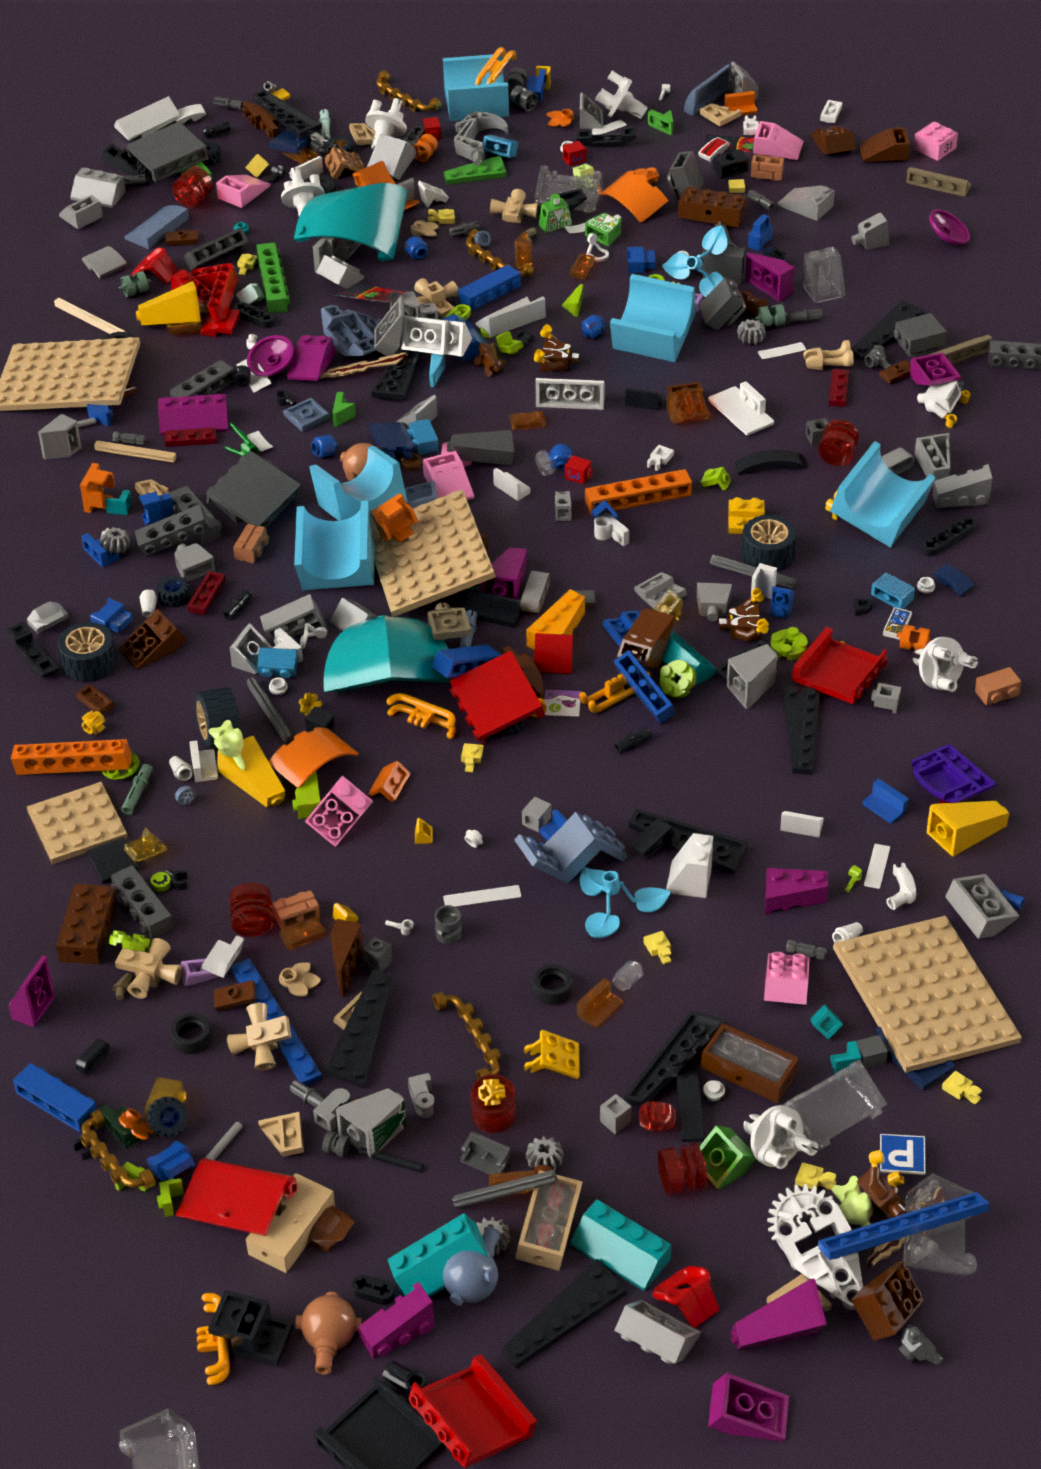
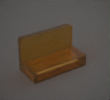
M523 232L515 240V266L520 269L526 263L532 266V242L527 240V232Z
M603 978L577 1003V1016L594 1028H598L623 1005V1001L611 993V982Z

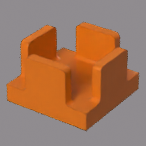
M97 463L91 464L80 484L84 512L91 513L94 508L106 509L105 499L113 498L112 495L102 494L103 487L114 488V474L100 470Z
M400 493L370 512L384 541H389L393 537L397 542H402L413 535V531L409 526L418 522L413 508L406 503L403 495Z

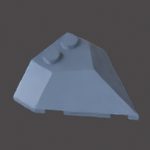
M336 305L322 307L321 314L324 334L327 337L333 338V343L340 353L344 356H364L375 351L374 329L382 319L378 318V320H375L369 315L349 309L343 311Z

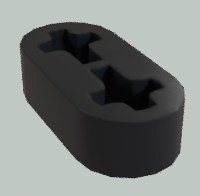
M96 1039L78 1058L75 1065L76 1070L85 1075L90 1074L108 1054L110 1049L109 1043Z
M359 1275L352 1281L353 1294L357 1298L380 1305L390 1304L394 1300V1287L388 1281L367 1275ZM363 1284H366V1287L359 1289V1287H362ZM384 1290L388 1291V1293H385L384 1296L380 1295V1293H383Z

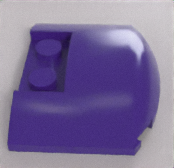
M950 743L911 760L913 773L918 782L931 795L944 802L961 803L997 787L995 781Z

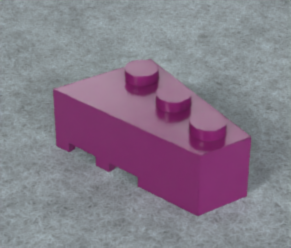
M767 868L765 915L771 914L773 910L783 909V911L790 910V907L798 905L806 907L826 903L828 871Z
M419 1282L413 1285L414 1290L404 1298L401 1295L395 1298L397 1303L388 1310L384 1311L382 1308L358 1326L360 1340L373 1360L387 1355L391 1350L400 1345L408 1344L411 1339L424 1335L434 1328L433 1303Z

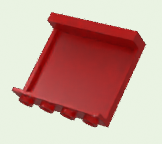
M826 627L793 666L791 681L812 687L817 691L854 704L858 698L862 697L864 690L870 687L872 680L878 677L880 670L886 667L888 658H886L887 650L884 649L879 656L832 639L833 629Z
M512 651L450 680L452 685L450 692L454 699H459L460 702L457 704L462 713L466 712L467 716H465L469 727H474L475 730L472 732L477 741L481 740L483 746L486 745L485 738L535 713L538 719L546 716L538 697Z
M482 1354L473 1357L469 1368L421 1388L417 1382L413 1383L408 1398L411 1405L417 1409L426 1424L434 1430L439 1440L446 1445L454 1459L459 1461L463 1468L469 1467L531 1438L537 1424L535 1417Z

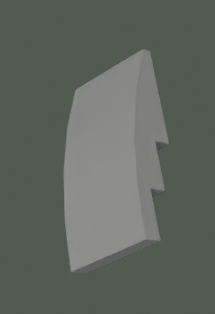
M322 237L313 246L315 273L318 274L316 271L324 255L330 258L333 255L340 260H348L361 243L341 238Z

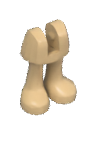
M849 340L843 341L841 348L837 350L813 348L803 353L807 368L813 370H823V366L827 365L853 367L854 365L853 352Z

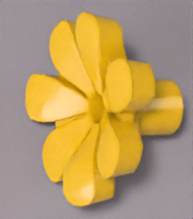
M306 693L304 699L299 700L301 713H305L307 716L314 707H322V701H316L318 699L317 694L311 695V693Z

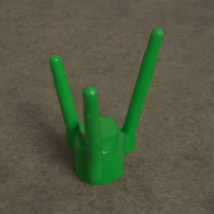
M230 423L231 427L244 442L241 444V451L225 446V449L241 457L243 455L246 456L250 451L257 455L258 447L250 441L243 431H240L233 423Z

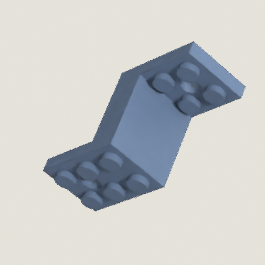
M577 812L545 844L541 842L538 844L531 837L528 836L526 838L520 834L514 839L533 867L567 884L600 850L621 861L628 857L624 851L625 846L614 837L616 834L610 827L607 826L605 828L597 820L594 822L587 815L584 814L582 816Z

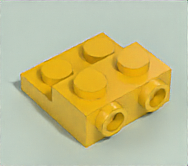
M739 497L733 500L729 499V534H742L744 525L750 519L764 515V500L759 498L742 500Z

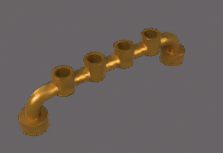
M386 70L378 74L376 84L379 87L380 93L384 95L388 92L392 100L399 98V102L402 100L403 106L409 103L412 111L417 109L437 111L441 108V102L436 97L429 101V105H423L420 100H414L409 94H403L398 88H392L387 83L391 77Z
M474 229L468 233L469 237L466 239V246L471 256L478 254L479 260L482 263L489 261V265L493 270L510 265L504 264L499 257H493L488 250H482L479 244H473L475 243V235L479 232L478 230ZM529 263L521 266V271L518 272L521 273V277H530L534 274V269Z
M443 992L433 994V1003L437 1010L447 1008V1003H452L457 1007L459 1017L464 1019L468 1032L472 1033L475 1038L477 1048L482 1050L486 1063L490 1064V1071L487 1068L476 1071L480 1086L484 1085L483 1080L495 1078L500 1071L498 1062L501 1060L500 1052L497 1048L491 1050L489 1047L492 1045L490 1035L480 1032L483 1030V1025L480 1018H472V1015H474L472 1004H464L455 995H444Z
M99 1109L91 1112L90 1118L82 1124V1135L80 1138L84 1147L92 1145L90 1151L94 1159L102 1157L100 1159L102 1169L105 1172L110 1169L112 1170L110 1171V1177L113 1183L122 1182L131 1188L143 1186L145 1189L155 1186L154 1176L149 1169L140 1172L137 1179H132L128 1176L124 1166L118 1164L115 1155L110 1154L105 1143L99 1141L94 1130H90L92 1126L95 1129L105 1126L102 1112Z

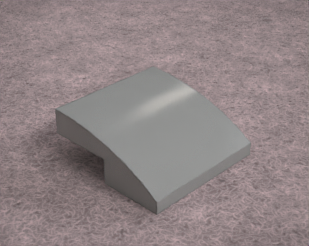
M110 246L82 258L90 271L93 270L99 279L127 266V262Z
M663 572L634 587V591L657 610H661L687 595L685 588L674 584L673 577Z

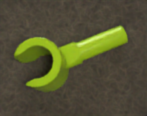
M853 865L848 872V875L852 878L845 888L846 892H850L854 883L862 878V870L856 865Z

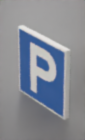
M880 1134V1151L884 1155V1163L880 1164V1172L894 1173L899 1171L901 1174L925 1175V1136Z

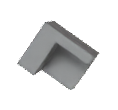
M534 797L522 810V825L537 832H540V828L551 819V804L537 797Z
M615 1094L600 1106L601 1123L616 1135L631 1123V1106Z

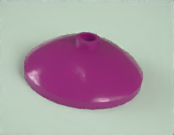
M934 209L930 213L929 221L931 227L941 240L954 245H965L968 243L970 233L963 222L956 216L942 209Z
M281 335L263 338L249 351L247 366L253 374L260 377L276 375L282 372L292 361L294 346L287 337ZM258 363L260 364L264 372H262L258 368Z

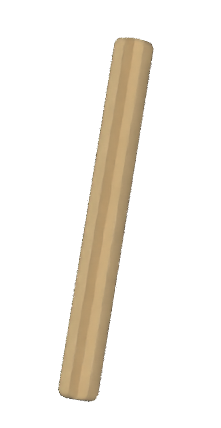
M96 441L94 445L96 451L174 463L177 458L174 452L111 442Z

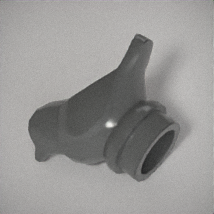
M874 345L871 352L864 358L865 364L869 368L881 366L886 369L890 367V364L886 361L882 345Z

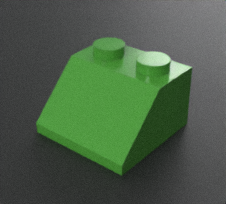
M717 1125L690 1158L717 1189L723 1188L744 1175L756 1160L753 1152L731 1128Z

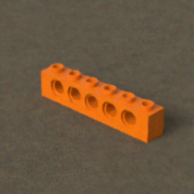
M686 469L585 488V503L590 514L604 500L615 511L692 496V481Z
M127 739L14 745L11 755L16 775L125 770L130 768L132 759Z

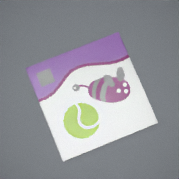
M545 690L544 701L547 707L545 715L579 717V694L581 691Z

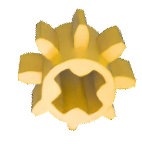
M91 710L82 717L84 720L82 728L88 734L94 733L96 735L105 729L103 725L105 718L100 712H93Z
M499 1079L483 1080L484 1085L478 1088L479 1099L485 1101V1106L500 1105V1100L505 1097V1086L499 1083Z

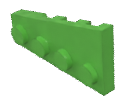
M500 155L482 160L480 166L471 163L444 171L447 185L507 177V172Z

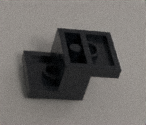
M225 1290L208 1327V1332L211 1335L230 1339L233 1355L278 1366L294 1326L291 1321L271 1317L269 1301Z

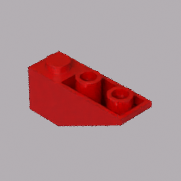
M182 269L171 276V290L189 282H194L198 303H208L212 291L187 271Z

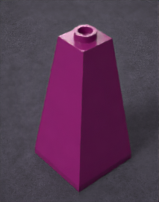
M509 547L491 564L496 577L482 582L481 592L519 600L527 566V549Z
M815 1278L809 1279L736 1322L732 1327L733 1330L730 1331L733 1345H737L738 1351L819 1334L827 1323Z

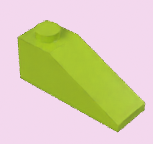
M316 771L300 788L297 787L295 790L296 799L292 800L293 811L298 812V819L308 818L320 803Z

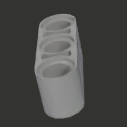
M898 448L881 456L886 466L896 475L910 469L915 463V458L904 448Z
M531 571L521 599V611L540 613L549 587L550 573Z

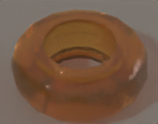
M411 453L412 459H402L404 468L408 470H417L423 465V458L419 454Z

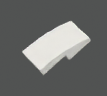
M201 104L186 106L178 110L181 117L176 119V122L182 124L191 118L195 122L207 114Z

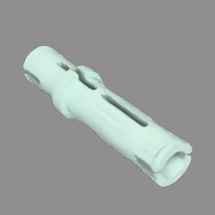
M324 109V113L323 110L320 111L319 122L322 123L321 136L328 140L331 138V120L329 118V111Z

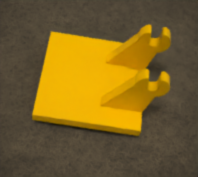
M541 1030L540 1039L533 1044L525 1046V1054L530 1051V1055L533 1056L541 1052L538 1058L532 1062L525 1063V1071L530 1068V1072L533 1073L547 1068L575 1079L579 1078L578 1042Z

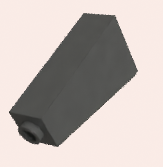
M512 431L454 434L451 437V441L447 443V452L456 451L463 461L511 466L514 456Z

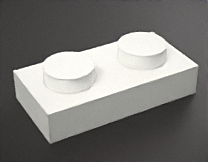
M828 100L820 115V121L835 123L842 109V102Z

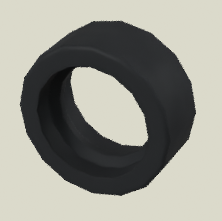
M549 964L535 972L533 991L538 1000L545 1004L554 1005L566 1001L571 996L573 979L567 968L561 965ZM551 978L559 979L565 983L564 987L558 990H547L540 984Z
M185 1013L177 1017L171 1024V1040L174 1047L180 1052L195 1054L204 1050L211 1042V1026L208 1019L202 1014ZM188 1027H198L203 1030V1033L194 1039L179 1037V1033Z

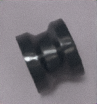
M245 365L236 367L235 384L241 387L248 386L251 382V369Z

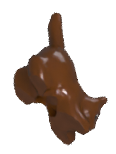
M747 290L740 291L746 304L743 313L751 312L755 317H758V308L768 306L767 299L757 298Z
M481 342L478 346L480 354L474 357L475 365H484V370L488 377H492L493 372L503 371V365L506 364V361L497 358L496 342L491 344Z

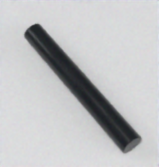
M361 1147L359 1155L370 1158L367 1154V1148ZM375 1151L371 1156V1159L420 1173L424 1167V1164Z

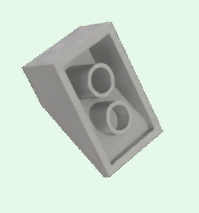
M822 185L794 188L778 202L777 206L818 221L834 206L835 190Z
M403 296L399 297L374 329V350L386 356L394 355L401 347L400 341L404 317Z

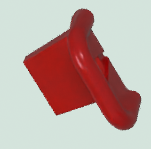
M158 247L134 269L132 276L134 273L151 270L163 283L167 284L171 280V276L179 270L167 255L166 250Z
M688 1266L677 1271L659 1284L652 1294L656 1300L666 1301L678 1306L693 1328H696L719 1311L709 1284L711 1281L710 1272L704 1267ZM683 1284L691 1286L690 1288L676 1289Z

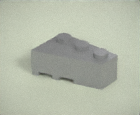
M949 433L916 438L915 456L926 477L931 474L936 477L935 480H939L949 476Z
M989 464L976 471L968 470L966 474L960 476L955 474L935 480L933 498L936 508L989 505L992 474Z
M310 594L260 616L264 632L271 643L275 639L274 631L278 628L285 631L292 639L296 635L304 634L306 623H309L316 629L323 627L328 632L325 619Z

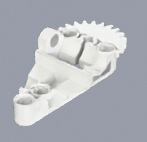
M804 1184L803 1191H800L799 1187L795 1185L794 1193L787 1188V1197L779 1193L778 1197L781 1202L774 1200L772 1202L777 1209H769V1213L774 1216L767 1218V1222L774 1224L768 1228L769 1232H775V1235L771 1238L772 1241H777L794 1271L798 1270L808 1279L815 1278L816 1284L828 1291L833 1299L837 1297L845 1308L855 1310L854 1304L849 1302L846 1296L851 1292L857 1294L863 1288L858 1252L829 1260L818 1249V1246L800 1254L795 1243L812 1235L810 1228L816 1233L831 1225L835 1235L851 1231L852 1229L838 1204L832 1200L833 1197H824L825 1190L817 1194L816 1186H814L810 1192L808 1191L807 1184ZM827 1205L831 1208L832 1212L825 1215L821 1213L819 1207ZM802 1216L806 1219L810 1218L809 1227L806 1222H801ZM788 1226L792 1233L787 1236L783 1235L779 1228ZM843 1272L846 1274L847 1280L839 1282L835 1278V1274Z

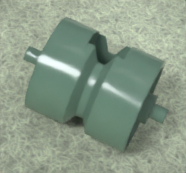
M143 271L134 273L132 277L127 275L120 278L121 287H119V290H123L126 297L134 296L136 292L141 294L149 291L148 282H150V279L146 278Z
M782 304L772 305L771 308L764 306L758 308V317H755V319L760 320V323H763L765 328L771 327L772 324L775 327L785 325L788 313H785Z

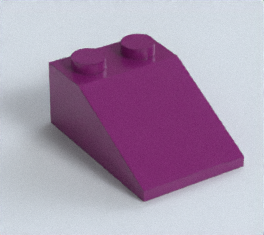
M747 253L745 280L777 301H781L793 294L795 267L784 260Z
M323 335L301 336L294 349V356L289 367L287 379L318 381L336 355L333 338Z
M943 352L911 358L910 376L916 384L931 386L961 380L960 374Z
M46 956L40 958L15 997L10 1001L9 1010L12 1020L34 1027L55 998Z
M725 1373L712 1386L708 1427L730 1435L784 1441L786 1437L789 1396Z

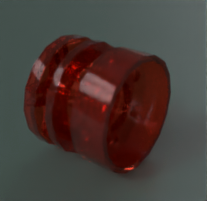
M193 166L173 182L172 192L180 204L188 208H194L213 191V181L205 170Z
M838 419L827 423L818 446L820 458L833 466H844L850 463L859 441L858 429L847 420Z
M253 882L243 883L236 886L230 892V922L232 929L237 934L255 937L267 933L274 924L272 895L265 885Z
M488 1074L474 1082L470 1090L471 1118L474 1124L480 1130L488 1133H499L507 1130L516 1119V1089L513 1083L508 1078L498 1074ZM499 1079V1083L505 1086V1097L500 1100V1105L485 1106V1101L479 1099L478 1088L484 1085L483 1080Z
M696 1142L690 1143L688 1147L681 1145L680 1156L674 1147L658 1150V1169L662 1186L667 1196L683 1194L684 1183H686L691 1192L695 1191L696 1186L699 1190L706 1189V1163Z

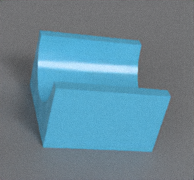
M493 54L443 58L444 91L450 121L463 120L467 115L476 111L489 112L500 117H509L508 82L504 83L503 70L495 83L486 84L490 77L488 71L481 84L475 85L478 74ZM502 54L498 57V61H502Z
M631 274L629 296L621 320L612 318L610 322L613 349L676 362L696 315L694 287Z
M874 441L839 486L830 511L891 548L925 503L936 477L929 474L922 481H909L897 476L884 463L880 454L881 444Z
M375 446L367 447L368 458L364 469L356 478L345 483H340V481L316 464L309 466L318 505L338 521L356 515L361 508V501H368L371 511L399 493L403 495L407 502L399 462Z
M361 501L359 512L353 517L341 521L318 519L309 514L304 506L297 507L294 565L302 590L374 585L375 523L370 513L371 509L368 501Z

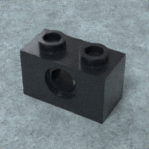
M741 149L713 157V171L721 179L748 172L749 158Z

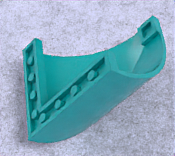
M377 183L315 196L307 202L301 211L294 240L301 242L314 237H333L351 240L379 251L377 259L380 261L392 260L395 255L408 190L397 184Z
M382 615L378 616V618L355 623L339 634L329 651L324 671V692L338 693L387 681L450 682L454 678H446L432 668L437 652L439 650H447L448 647L444 640H434L430 626L417 619Z

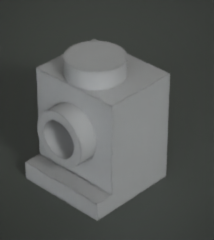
M879 683L877 690L872 692L871 701H874V707L893 710L892 713H896L900 701L901 687Z

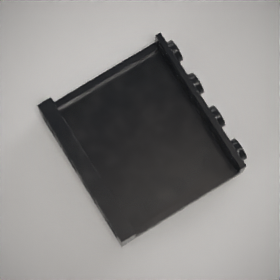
M376 1376L373 1377V1387L326 1430L320 1426L313 1432L315 1445L342 1469H421L444 1447V1443L439 1440L434 1430L426 1424L417 1409L415 1410L410 1406L408 1400L403 1395L398 1396L386 1381H381Z

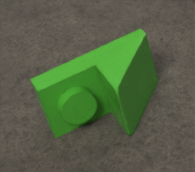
M651 109L648 111V125L672 135V111L669 110L665 114H661Z
M337 392L333 408V425L335 427L356 416L355 404L347 403V399H344V392Z

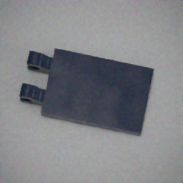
M285 129L268 143V149L297 154L312 141L311 134L303 138H297L290 130Z
M403 422L370 423L369 430L378 449L395 459L394 453H403L405 459H412L411 453L414 452L415 446Z
M879 1026L875 1029L877 1034L874 1036L880 1035L888 1051L887 1056L904 1072L892 1048L889 1046L882 1028ZM949 1060L945 1063L932 1065L905 1074L923 1091L955 1070L956 1065Z

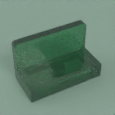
M107 1104L99 1108L104 1116L106 1127L126 1149L141 1140L132 1134L131 1129L125 1128L119 1122V1117L123 1112L127 1111L124 1106L115 1111H112Z

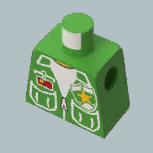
M552 194L551 201L544 202L541 206L539 226L545 233L565 228L564 226H572L569 206L563 198H560L559 194Z
M602 213L586 221L585 236L588 237L591 233L597 235L598 242L606 246L611 245L621 234V216L618 214L611 216Z

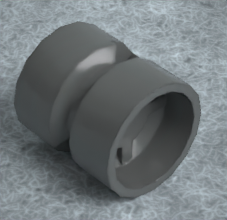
M515 67L510 70L506 80L509 93L518 85L525 86L528 74L523 68Z
M444 905L435 912L436 938L441 943L453 944L460 940L462 936L461 912L455 906Z

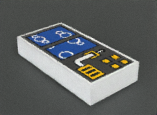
M894 607L884 628L883 636L900 640V637H896L897 633L901 634L904 624L908 625L912 612Z

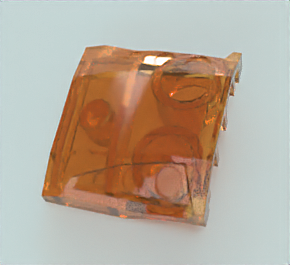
M686 388L667 395V411L672 423L678 424L710 418L711 413L708 412L704 401L702 388Z

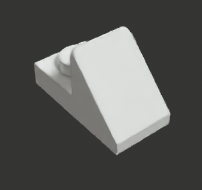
M422 181L418 182L421 201L427 208H429L433 200L447 202L449 197L442 189Z
M281 628L274 631V643L276 646L273 648L297 649L298 662L303 661L302 647Z

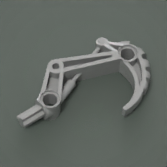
M476 111L467 115L462 121L455 124V130L458 132L454 138L456 154L473 161V164L480 166L482 160L485 159L484 146L482 142L474 140L479 131L491 128L502 129L506 134H509L506 121L500 116L489 112Z

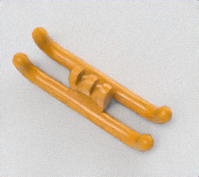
M503 47L498 48L478 74L475 85L481 84L488 71L490 77L486 84L495 83L508 61L516 59V53L511 50L506 54ZM502 54L504 58L502 61H498V57Z
M619 674L617 678L614 677L611 681H606L605 688L588 697L585 692H581L579 699L583 704H588L591 712L599 713L635 694L631 687L626 690L624 689V686L628 683L624 680V676ZM604 696L608 698V700L598 705L595 703V701Z
M403 693L393 694L387 699L388 705H393L396 701H404L416 706V708L405 704H396L387 711L389 716H393L396 712H405L410 714L407 719L408 723L412 724L414 722V725H420L421 728L425 729L431 722L449 730L447 738L452 739L455 736L456 727L454 724L456 718L449 710ZM434 713L446 717L448 721L434 716Z
M215 1293L203 1294L202 1300L204 1302H212L204 1305V1311L215 1313L221 1296ZM209 1326L197 1328L198 1352L218 1351L219 1357L215 1365L205 1368L207 1375H214L207 1378V1383L209 1385L220 1384L226 1380L230 1370L228 1339L209 1334Z

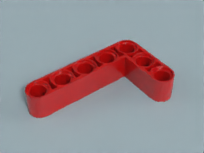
M226 263L191 271L190 275L208 289L213 288L207 304L213 321H221L226 318L238 281L233 265Z

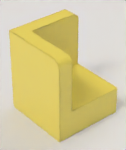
M256 154L245 168L255 177H258L270 164L262 156Z

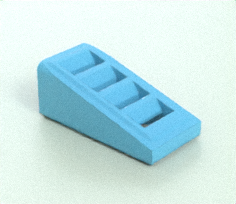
M432 353L429 377L430 386L433 388L445 369V356L442 354Z

